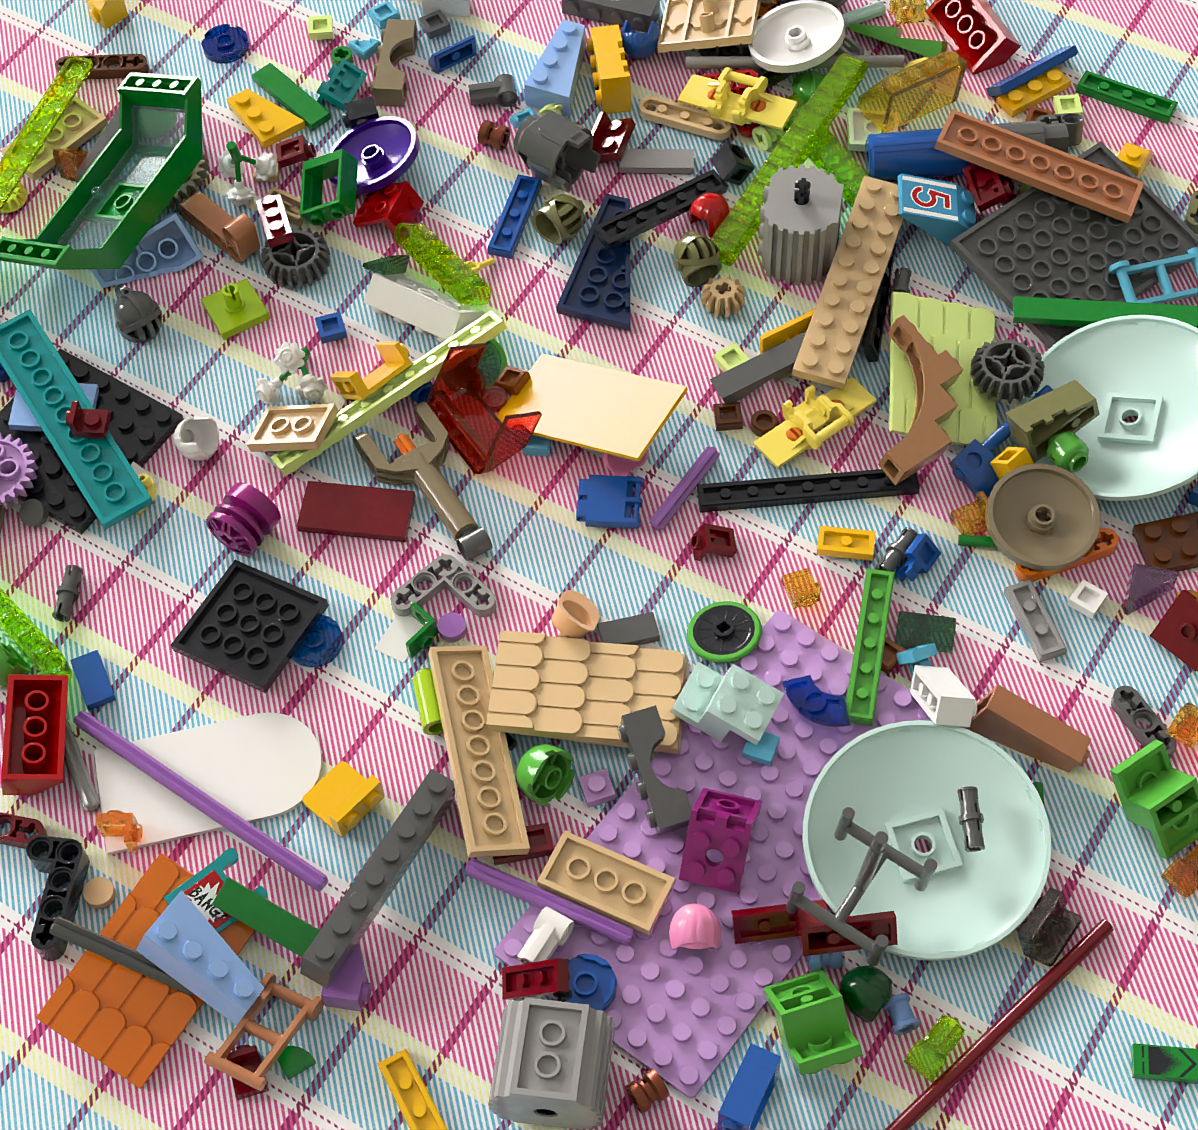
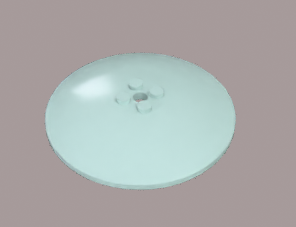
M1119 316L1089 324L1072 332L1054 344L1041 356L1045 366L1043 381H1041L1037 392H1033L1030 398L1024 396L1021 403L1018 401L1017 407L1031 400L1035 393H1038L1045 385H1049L1054 390L1073 380H1076L1096 398L1100 415L1075 433L1089 448L1088 462L1078 472H1071L1089 487L1096 499L1129 501L1155 497L1180 488L1198 477V328L1188 323L1162 316ZM1128 416L1138 417L1133 423L1124 422V419ZM1047 454L1034 463L1055 466L1048 459Z
M923 720L902 721L872 729L841 748L824 766L811 789L803 819L802 841L804 857L814 887L833 915H835L854 886L869 849L867 845L847 834L846 839L843 841L835 838L834 833L844 808L850 807L855 811L852 822L874 836L877 832H885L888 835L887 844L922 866L927 859H934L937 862V868L926 890L918 891L914 886L917 877L889 859H886L850 914V916L894 911L897 921L898 945L887 946L885 952L905 958L928 961L952 960L981 952L1010 935L1029 915L1042 893L1051 860V833L1043 802L1032 781L1020 765L995 743L977 733L959 726L935 725L933 721ZM967 786L978 788L980 813L984 816L982 833L985 849L977 852L965 851L964 833L958 819L961 813L957 790ZM918 839H925L930 843L931 850L927 853H921L915 848L914 843Z

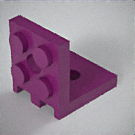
M703 788L691 810L679 880L739 894L751 832L760 814L762 801ZM711 849L720 851L723 855V860L721 862H712L707 857V851Z

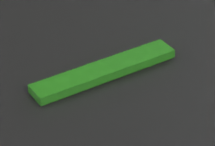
M866 569L843 722L873 726L895 572Z

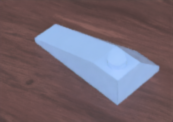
M176 211L154 224L147 231L120 269L90 270L101 287L105 288L181 271L204 256Z

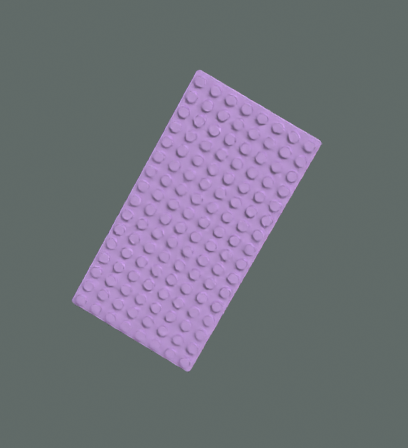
M782 610L776 611L764 625L760 641L755 649L747 656L733 662V664L785 693L764 731L780 737L771 766L743 758L742 752L747 740L731 730L720 742L685 721L682 726L680 755L658 752L651 761L654 774L663 784L671 788L685 790L691 809L703 788L762 801L760 814L751 832L739 894L679 880L688 826L657 835L656 829H651L647 822L645 811L649 810L646 799L641 800L638 795L636 783L640 781L637 777L586 840L674 877L675 885L650 935L634 929L632 942L625 946L574 923V928L568 940L562 946L558 945L549 959L561 958L570 960L577 957V955L585 953L597 955L610 964L616 976L617 991L612 1004L604 1012L607 1013V1016H611L612 1021L615 1022L613 1043L646 1068H653L661 1079L687 1098L696 1097L765 1006L767 1000L765 999L763 988L784 981L803 955L798 937L735 944L731 911L787 904L792 886L797 881L804 883L805 891L803 895L811 901L821 900L807 869L802 841L806 804L820 772L829 760L847 743L872 729L902 721H932L911 695L909 689L880 672L873 726L843 722L853 654ZM716 849L707 851V857L712 862H721L723 860V855L720 851ZM531 904L495 947L494 953L496 958L507 966L522 964L517 956L533 933L535 921L543 909ZM688 904H701L712 910L718 919L721 929V940L717 950L712 947L705 949L678 947L672 950L669 937L670 924L673 916L681 907ZM553 994L548 995L552 999L557 1001V998L553 997Z

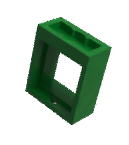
M340 149L303 162L300 199L301 217L311 224L319 226L355 213L358 160L344 149ZM338 176L337 200L322 204L323 180Z

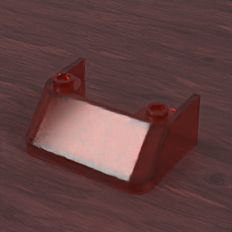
M484 343L450 347L426 400V403L447 430L449 442L475 474L489 473L524 449L542 416L540 411L506 415L503 422H501L481 396L485 390L486 379L477 366L487 347Z

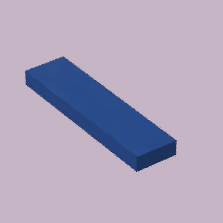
M1076 45L1062 47L986 88L989 96L1004 95L1076 56L1078 53Z
M517 175L488 245V254L509 259L513 258L542 187L541 179Z

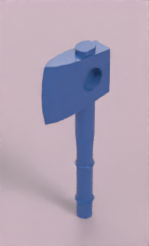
M1045 385L1038 393H1035L1031 400L1053 389L1049 385ZM1008 421L993 432L982 444L974 439L949 462L953 468V475L958 480L963 481L981 501L990 496L993 487L999 481L990 462L996 458L992 452L1011 435Z

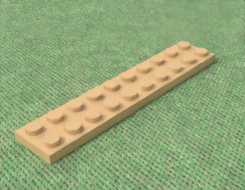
M864 176L795 361L792 376L844 390L904 220L899 215L898 184Z

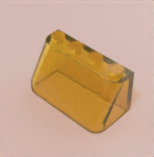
M954 51L942 52L885 77L859 96L857 108L881 133H887L897 126L900 127L957 101L967 62Z

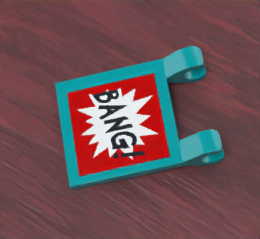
M234 848L227 849L215 861L166 895L164 900L169 905L182 890L218 933H221L236 922L237 919L213 906L212 903L227 879L223 871L238 862V853ZM259 886L253 890L264 898H268V893L264 887Z

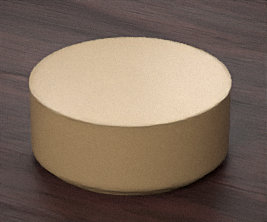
M95 877L89 880L83 889L84 899L94 909L108 907L116 896V890L112 882L105 877Z

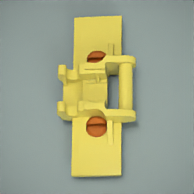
M728 67L723 70L718 80L693 74L677 99L679 103L708 110L711 118L741 126L744 124L750 125L753 122L779 130L784 129L798 105L797 101L764 93L768 85L766 77L761 76L757 78L737 73ZM732 81L751 87L746 88L744 93L740 95L731 92L729 83Z
M853 377L847 379L844 390L834 388L819 397L815 393V386L811 385L805 389V401L795 408L792 407L793 403L791 400L782 404L783 417L786 421L754 441L753 445L778 469L805 450L809 451L812 448L817 450L822 446V442L846 426L851 427L854 425V417L875 404L877 399ZM829 422H831L830 425H828L827 427H825L824 429H822V430L819 431L818 433H816V434L814 433V432L820 430L823 426H825V425L828 424Z

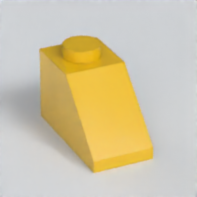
M1125 142L1117 157L1140 179L1153 157L1154 151Z

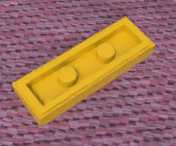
M407 1049L377 1063L410 1130H448Z

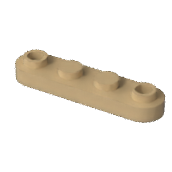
M656 96L644 97L639 102V115L645 120L714 140H724L731 135L732 123L711 118L708 111Z

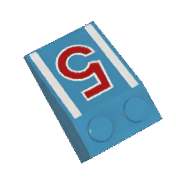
M902 173L898 175L899 215L948 246L951 240L976 224L975 200L969 190H965L956 183Z

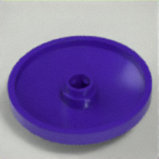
M384 116L370 119L353 127L333 145L329 153L344 149L358 160L356 195L367 194L380 190L400 178L415 161L419 152L420 141L410 122L400 117ZM338 176L329 178L331 184L337 189Z

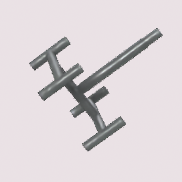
M846 807L843 809L836 827L835 838L843 841L846 839L847 834L869 847L854 886L835 915L805 897L803 895L805 885L797 881L792 886L785 908L790 914L796 913L798 908L802 909L869 953L867 963L870 966H877L888 946V937L879 935L874 941L847 924L846 920L886 859L916 876L917 880L914 886L918 891L926 890L937 868V862L934 859H927L923 866L887 844L888 835L885 832H877L874 836L852 822L855 811L850 807Z

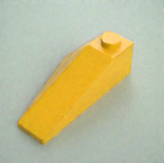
M85 0L89 8L90 18L94 23H99L105 29L129 16L124 0Z

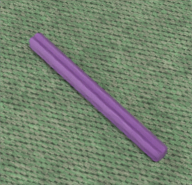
M470 859L466 865L465 874L471 878L541 909L548 906L573 920L575 924L625 946H628L633 940L634 929L476 859Z

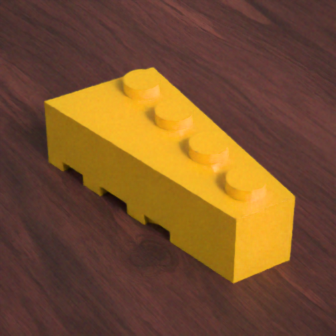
M619 25L590 28L591 38H586L588 53L593 54L589 55L590 69L595 70L592 73L593 87H598V90H595L596 105H601L602 111H605L606 114L631 111L630 73L627 70L628 64L627 60H625V51L622 45Z

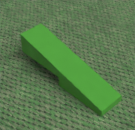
M863 24L849 25V30L938 61H946L948 45L946 41L901 38L902 28Z

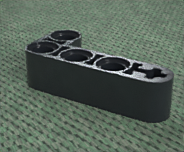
M37 836L28 842L26 853L39 872L48 873L49 875L31 934V942L44 960L55 961L64 955L68 941L50 933L51 926L57 917L74 922L90 860L81 843L75 839ZM48 851L45 856L38 858L41 853ZM78 854L75 859L67 861L70 856ZM70 882L66 888L59 889L62 884ZM62 910L59 916L51 918L54 912Z

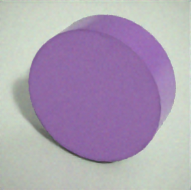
M458 613L444 614L437 623L440 637L447 642L459 641L466 634L465 619Z

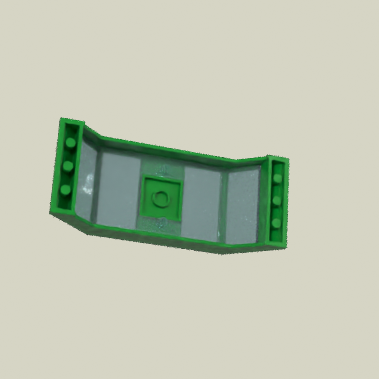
M130 72L116 89L120 94L119 130L36 238L13 239L6 238L5 236L1 237L0 261L57 270L120 269L147 231L155 224L162 211L168 207L170 200L203 157L201 80L193 76Z

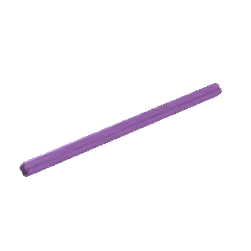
M80 711L75 716L74 723L78 728L316 891H322L327 885L328 878L324 873L86 711Z

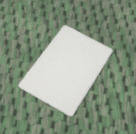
M412 614L404 617L397 615L376 645L375 650L404 663L409 656L406 642L423 625Z

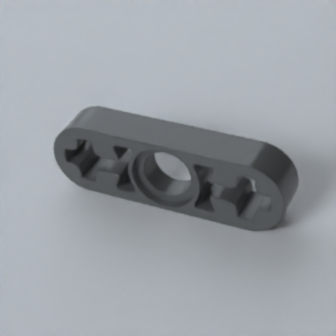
M1130 686L1118 687L1111 699V707L1143 748L1154 740H1159L1168 745L1166 751L1170 759L1177 747L1175 737L1136 689ZM1121 697H1122L1124 700L1130 699V700H1131L1130 705H1129L1127 702L1121 703V702H1120ZM1146 718L1151 722L1152 727L1142 729L1137 726L1135 720Z

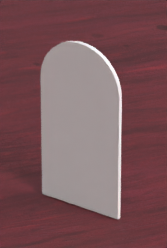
M258 713L131 742L249 823L281 816L303 803V796L318 783L322 770L323 752L320 750L314 734L299 720L280 713ZM108 747L94 750L96 778L98 780L103 820L102 828L104 830L107 855L226 829Z

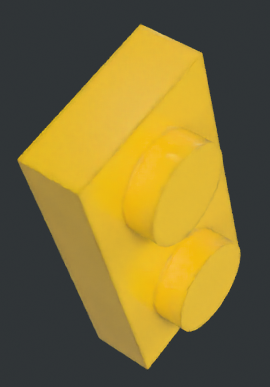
M819 526L816 555L873 561L876 531Z

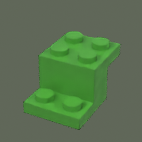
M1154 740L1110 770L1127 820L1151 831L1159 856L1169 859L1198 839V781L1195 777L1172 768L1163 742Z
M823 969L763 988L765 999L775 1013L782 1047L800 1075L815 1074L823 1068L835 1064H846L854 1058L863 1056L860 1043L849 1029L843 997Z

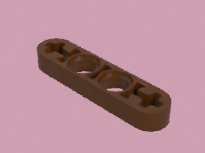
M142 54L64 56L55 63L57 74L63 80L126 78L130 72H149L147 58ZM113 64H119V65H120L119 67H117V68H115V69H109V68H108L109 66H111V65H113ZM89 65H96L93 69H85Z

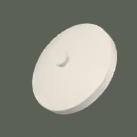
M798 0L780 5L764 14L757 21L753 43L748 44L751 57L760 67L778 73H792L815 67L830 58L843 43L845 38L843 17L833 5L818 0Z

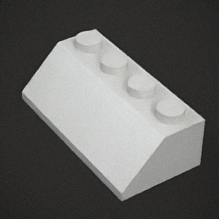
M399 272L373 273L364 299V303L372 306L374 312L384 315L388 313L394 316L393 320L406 325L409 323L414 325L415 330L420 333L436 335L439 342H444L483 314V310Z

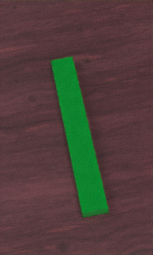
M1017 296L1013 298V323L1085 327L1101 320L1119 316L1153 315L1176 319L1198 328V306Z

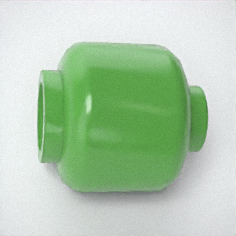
M1070 431L1058 433L1049 440L1047 457L1055 466L1069 472H1078L1087 464L1089 448L1075 433Z

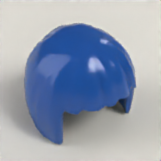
M626 20L621 31L624 51L630 57L640 60L650 57L656 51L660 36L659 25L652 21L648 33H638L631 28L628 20Z

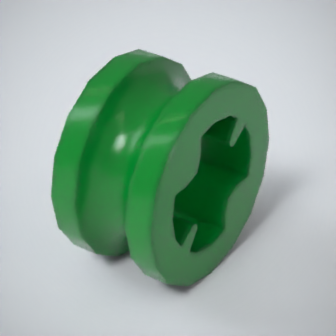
M339 46L332 50V64L338 66L342 57L350 63H354L350 48Z

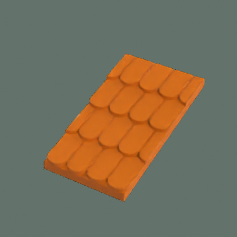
M163 853L159 854L99 934L136 950L144 934L168 907L164 897L194 876V874ZM237 920L219 933V935L238 956L256 930ZM86 950L41 1009L36 1019L141 1089L196 1015L204 1001L195 994L188 995Z

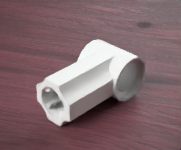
M545 907L535 921L533 933L518 954V960L522 964L549 960L558 945L562 946L568 940L575 922L550 907Z

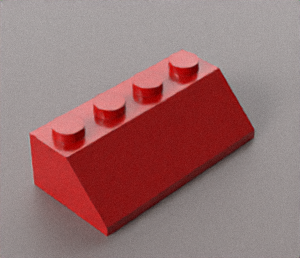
M935 0L925 11L974 75L1005 64L1021 47L1020 43L986 0Z
M8 674L1 772L3 795H35L63 783L68 675Z

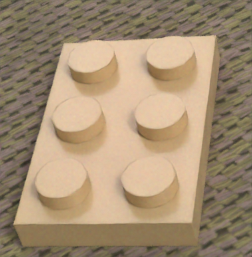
M335 403L267 407L246 445L251 452L319 449L339 411Z

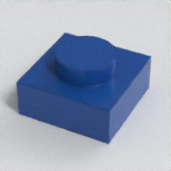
M340 312L315 318L322 344L347 338Z

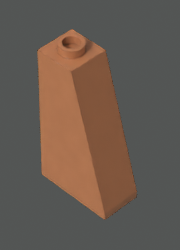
M999 684L977 703L976 715L972 717L971 725L968 727L970 731L1068 773L1078 765L1080 767L1083 766L1090 754L1087 748L1091 738Z

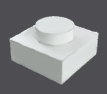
M1083 579L1069 598L1067 605L1093 619L1106 601L1108 593Z

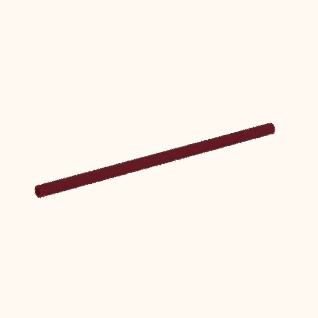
M1102 919L884 1130H909L1114 931L1113 926L1107 920Z

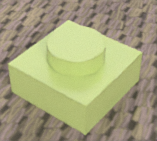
M332 15L308 17L310 40L333 39Z
M1078 94L1054 96L1053 107L1055 114L1076 113L1083 115Z
M736 343L713 355V362L723 372L750 360Z

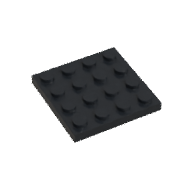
M234 560L171 643V647L174 652L263 693H267L326 611L329 604L327 599Z

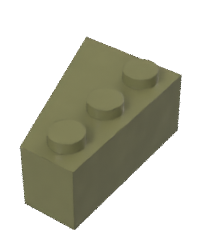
M1076 380L1005 412L1014 444L1017 447L1026 448L1034 463L1047 454L1049 440L1055 434L1067 431L1076 433L1100 415L1096 398Z

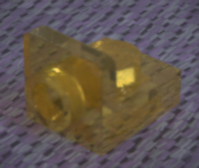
M983 491L976 494L974 502L951 511L950 519L961 535H973L987 529L985 510L988 498Z
M808 568L782 575L781 582L793 609L801 606L809 607L820 601L821 586L819 582H814Z

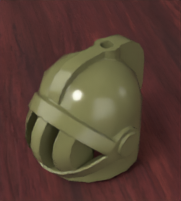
M560 194L547 198L543 203L544 205L534 212L532 221L535 230L546 241L558 245L564 240L569 241L576 237L583 223L585 205L582 200H577L567 194Z
M694 231L686 232L674 248V265L680 272L684 283L689 287L702 286L709 281V278H714L718 275L722 268L720 250L716 244L707 237L696 234Z

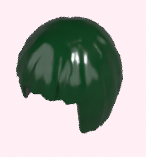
M858 966L843 976L840 982V993L846 1008L861 1020L869 1023L873 1022L880 1010L889 1001L893 982L883 971L876 967Z

